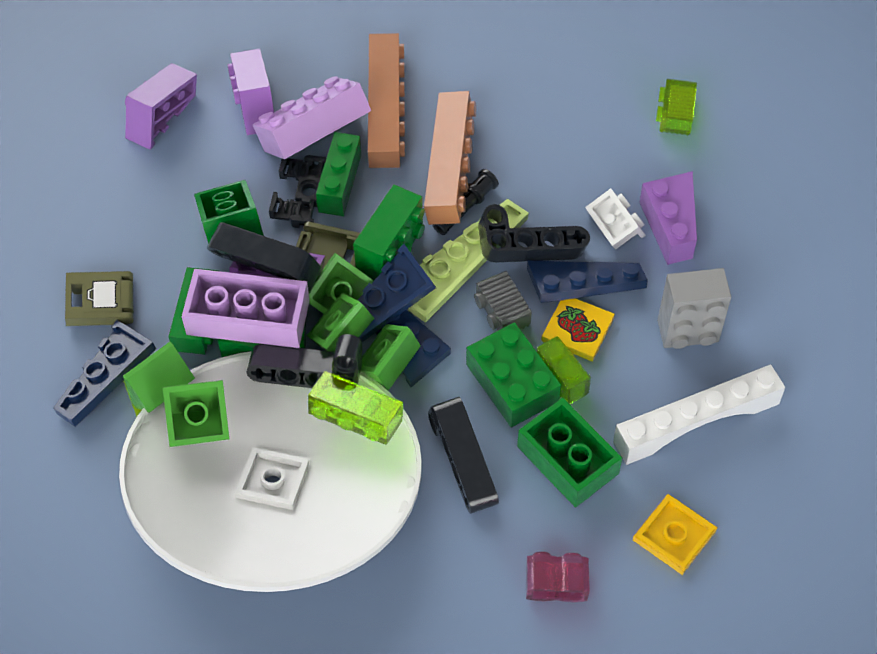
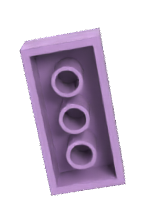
M335 76L324 81L322 87L305 91L300 99L283 103L278 111L261 115L259 121L252 125L264 152L286 159L365 115L371 109L360 83Z
M194 269L182 313L186 335L299 348L310 301L307 281Z

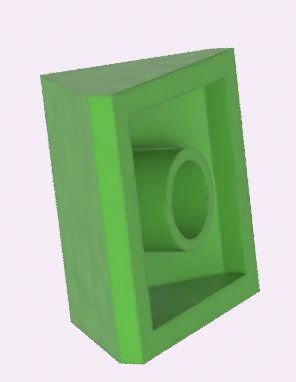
M334 253L318 276L309 294V304L325 314L342 293L358 300L363 294V289L374 281Z
M342 293L306 336L323 350L334 352L338 337L344 334L359 337L374 320V317L363 304Z
M387 324L362 356L361 372L376 380L389 391L421 345L408 327Z
M168 342L123 375L133 406L140 410L144 408L148 413L164 402L163 387L185 385L195 379L171 342Z
M223 380L163 387L169 447L230 439Z

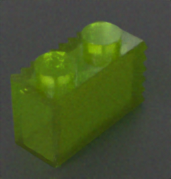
M666 79L665 87H660L658 102H663V106H658L656 121L660 122V132L690 135L697 82Z
M558 336L537 347V353L561 384L560 397H563L569 404H572L589 393L591 376Z

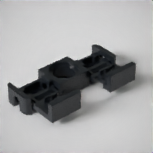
M306 155L304 157L305 162L299 159H281L279 167L280 179L293 177L298 181L295 201L294 199H290V202L289 199L283 201L281 198H278L277 192H273L269 207L270 219L291 220V226L294 228H300V225H305L306 222L314 223L312 216L314 208L317 207L316 193L306 196L302 192L307 188H313L317 192L326 157Z

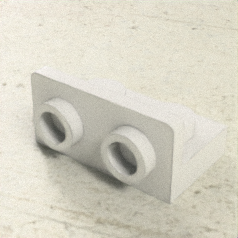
M610 188L585 208L616 250L636 234L641 239L646 235L641 229L644 223L636 212L631 215L627 210L631 205L621 193L617 196Z

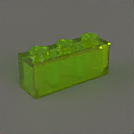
M324 371L308 394V414L313 415L317 419L338 425L344 430H350L365 436L371 441L387 445L403 420V402Z

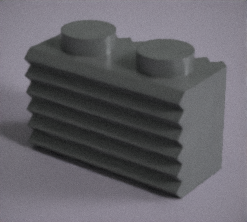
M507 271L476 283L475 302L479 309L484 308L487 312L486 318L492 330L497 329L498 331L514 322L519 329H524L531 324V309L526 304Z

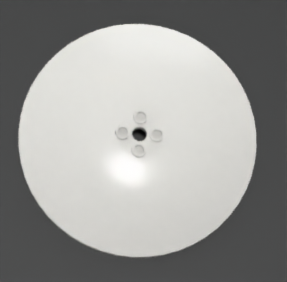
M251 352L222 357L190 370L195 379L188 384L223 380L229 440L169 447L164 402L150 413L144 408L142 409L127 434L120 459L119 478L126 512L141 538L157 555L182 572L207 583L243 591L274 592L306 588L340 577L366 563L393 540L409 517L418 495L422 460L416 431L409 416L393 395L376 380L363 372H360L356 390L352 392H338L253 381L246 373ZM270 476L280 478L279 481L274 483L267 482L265 479Z

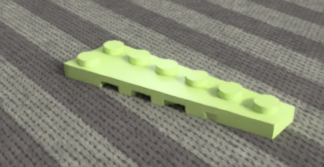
M509 199L500 204L507 212L510 228H520L528 220L529 212ZM488 219L490 222L497 224L495 220ZM479 221L463 230V234L454 241L449 240L437 253L434 255L429 254L422 259L420 266L434 283L436 289L407 310L425 323L487 261L481 250L478 230ZM492 243L494 247L500 248L498 244Z

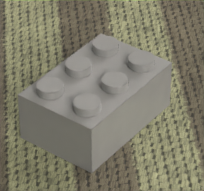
M724 268L667 274L657 320L664 348L673 347L681 349L689 345L701 344L708 346L719 342L731 300Z

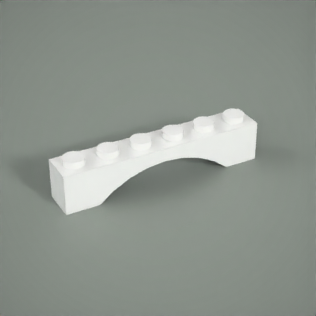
M770 364L617 424L613 442L625 464L628 465L653 455L674 439L706 423L733 415L756 414L778 405L785 386Z

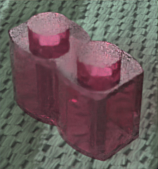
M536 552L533 555L527 556L526 599L533 601L559 600L563 602H584L588 600L590 593L589 558L583 557L578 553H566L563 556L556 557L548 552Z

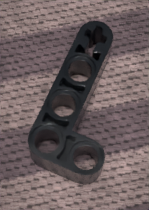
M497 204L487 206L478 223L482 254L486 260L495 263L574 260L583 254L590 242L589 232L581 226L510 228L506 210ZM488 219L495 220L497 224L490 222ZM545 241L550 242L553 246L547 245ZM518 242L526 244L527 247L521 246ZM492 243L498 244L501 248L494 247Z
M222 222L218 224L207 246L210 252L227 260L283 279L307 281L309 294L322 269L321 265L312 255L301 248Z
M341 335L337 338L334 352L258 344L252 348L246 373L250 379L261 383L352 392L357 389L362 367V341L354 335Z
M456 397L432 405L428 411L431 428L435 436H440L468 512L472 514L499 504L495 486L461 398Z

